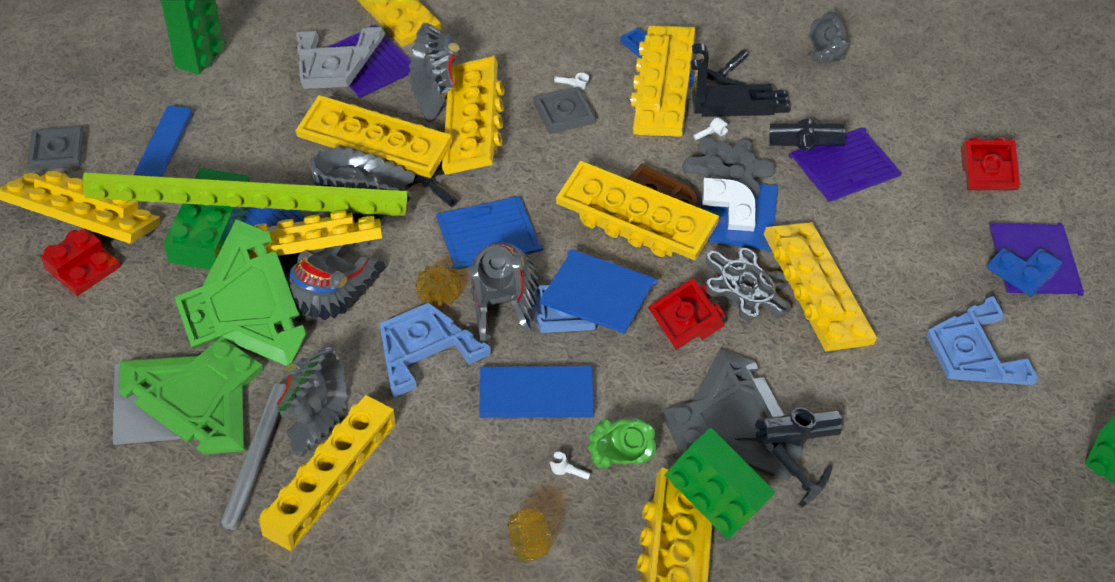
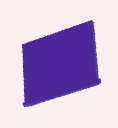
M361 32L325 48L357 46ZM384 35L349 87L359 98L364 97L408 76L411 70L409 68L411 61Z
M865 128L845 133L844 146H816V148L810 151L800 149L789 154L790 159L793 158L828 202L894 179L902 174L866 133Z
M990 223L989 228L996 254L1004 248L1027 262L1040 248L1062 262L1060 269L1036 294L1084 295L1081 280L1062 223L1057 225ZM1004 280L1007 293H1024Z

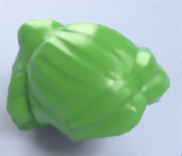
M637 418L621 419L613 423L603 419L594 426V431L589 434L590 441L587 449L591 452V459L599 469L609 468L612 463L643 464L650 460L656 452V444L653 440L655 431L650 425Z

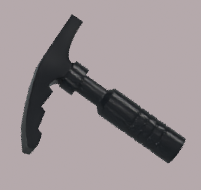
M741 50L726 63L724 69L721 68L717 72L708 69L707 78L721 85H746L744 82L733 81L725 77L729 71H733L748 57L747 51Z
M442 167L436 169L432 176L433 178L437 175L445 174ZM416 174L413 182L407 184L411 187L422 183L426 187L429 186L432 192L450 207H454L457 204V199L442 186L435 184L432 178Z
M779 444L772 452L793 477H797L802 483L801 487L807 491V496L799 503L803 508L824 489L831 476L832 465H828L824 470L821 480L815 485L811 479L808 480L804 476L802 468L782 444Z

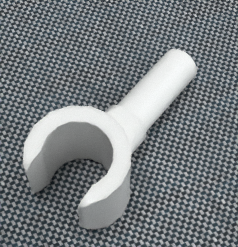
M585 73L576 74L575 79L556 76L555 82L573 85V87L579 86L580 90L583 91L588 83L589 76Z
M715 118L711 122L710 127L694 134L693 137L695 140H698L714 132L721 137L728 132V129L725 128L728 124L720 118Z
M554 453V459L558 463L550 462L553 473L563 475L567 472L589 480L591 473L568 464L564 453Z

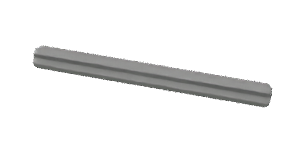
M275 383L273 385L222 517L221 523L225 529L236 530L239 526L280 417L277 402L283 395L286 384Z

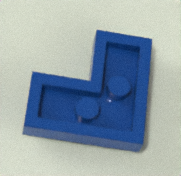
M1003 248L989 262L987 269L1033 297L1060 269L1062 262L1040 248L1027 262Z

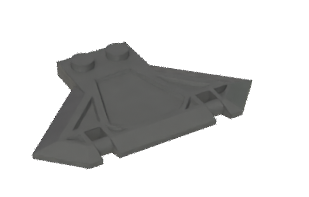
M720 349L692 402L663 410V419L681 456L711 427L750 467L789 481L792 475L772 452L775 448L772 443H759L755 436L756 421L760 418L784 416L764 377L755 378L753 376V373L759 371L755 361ZM742 377L743 381L739 382L738 378ZM788 442L777 443V445L782 444L798 463L803 452L801 446H794Z

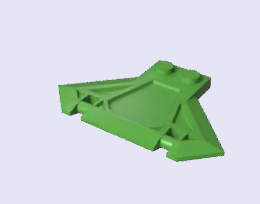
M236 219L203 286L174 297L193 349L217 341L222 337L230 343L285 366L293 363L306 336L303 325L295 327L292 319L300 315L277 252L268 253L265 247L273 242L270 233ZM255 250L257 257L251 259L249 252ZM282 324L284 329L281 333H278L276 326Z
M221 337L199 356L120 361L119 393L125 398L133 394L138 396L134 402L137 407L187 443L195 438L199 440L200 443L196 448L202 454L244 452L243 388L263 371L262 364ZM146 384L150 386L148 389L144 387ZM209 428V429L211 430V432L208 433V432H206L205 430H207V429Z

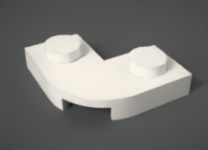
M704 178L702 205L728 207V230L754 231L755 199L750 189L734 180Z

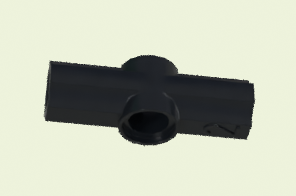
M803 119L797 124H770L769 146H797L801 150L810 151L816 148V146H844L845 124H817L812 119Z
M796 408L792 411L791 415L758 419L755 424V436L759 443L788 442L794 446H801L810 438L839 435L843 429L842 417L839 411L811 412L805 408Z

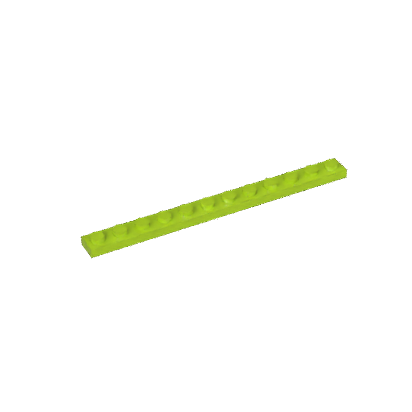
M85 172L82 180L84 197L91 199L325 212L346 210V213L405 216L407 205V191Z

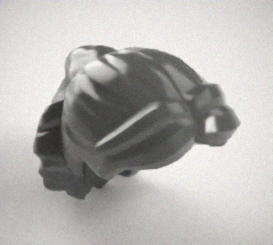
M828 12L822 18L813 21L809 33L814 49L812 59L826 64L834 60H844L849 48V43L846 42V30L841 23V19L835 13Z

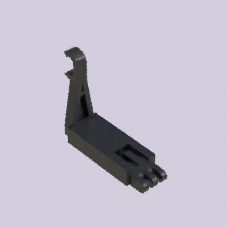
M701 43L692 45V52L694 54H703L700 60L693 59L690 61L691 69L696 70L692 92L694 114H701L702 117L774 115V113H789L791 111L787 91L772 90V84L706 85L709 61L708 48Z

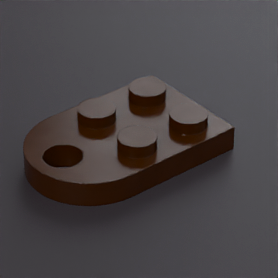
M642 163L628 178V180L697 207V196L689 186Z

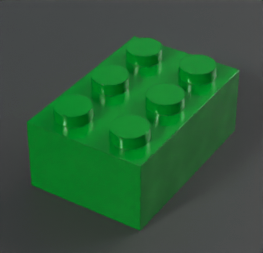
M711 427L684 452L664 475L727 540L776 493Z

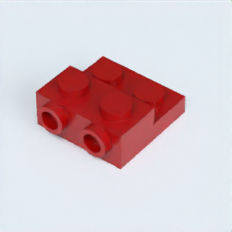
M970 138L965 140L960 149L962 170L966 171L967 190H1018L1020 188L1015 140H1007L1006 138H995L993 140Z
M85 228L79 231H70L64 241L58 245L51 244L47 246L41 255L45 270L77 297L120 268L119 261L102 248L101 241Z
M694 278L648 306L651 314L675 350L698 336L701 340H704L725 326L722 318L725 317L722 309L717 303L711 304L709 299L712 296L706 292V286L704 284L699 286Z

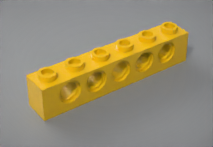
M367 395L359 403H355L343 422L338 423L334 427L331 436L325 443H321L316 448L313 457L307 464H303L298 469L296 477L290 484L285 485L280 490L278 498L272 505L267 506L262 511L259 518L262 536L292 551L396 426L394 409Z

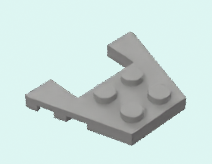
M362 28L357 46L316 48L319 40L317 31L297 32L300 82L303 88L348 87L385 35L383 28Z

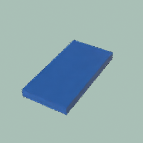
M592 366L480 367V418L593 417Z

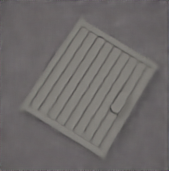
M115 364L113 445L182 439L137 407L134 402L138 396L133 394L125 398L119 393L120 364ZM146 384L144 387L148 389L150 386Z

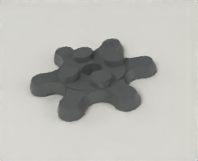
M705 137L698 144V150L704 156L688 157L682 164V169L689 174H701L706 178L738 181L750 189L754 198L760 194L759 184L754 178L772 177L775 174L774 164L771 161L754 159L752 144L746 139L739 140L735 146L731 147L727 143L717 144L712 138Z
M741 248L735 261L725 258L716 251L707 253L706 265L716 272L719 277L707 280L706 292L713 297H729L732 305L739 309V316L743 320L751 321L759 314L758 308H765L778 317H783L790 312V304L776 293V290H781L789 284L783 272L764 271L757 264L756 254L748 248Z

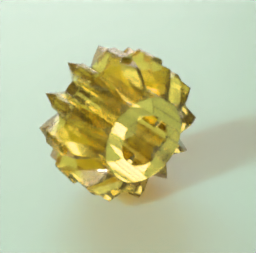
M436 263L435 267L426 265L425 270L418 273L415 286L421 302L427 301L431 305L437 303L439 308H441L444 302L451 306L453 299H458L461 280L456 269H450L448 264L440 267Z
M537 508L517 511L515 514L510 515L507 524L509 530L507 536L510 538V546L513 547L514 555L518 556L521 561H533L548 555L549 548L552 545L550 541L551 533L548 529L549 524L545 521V515L540 513Z

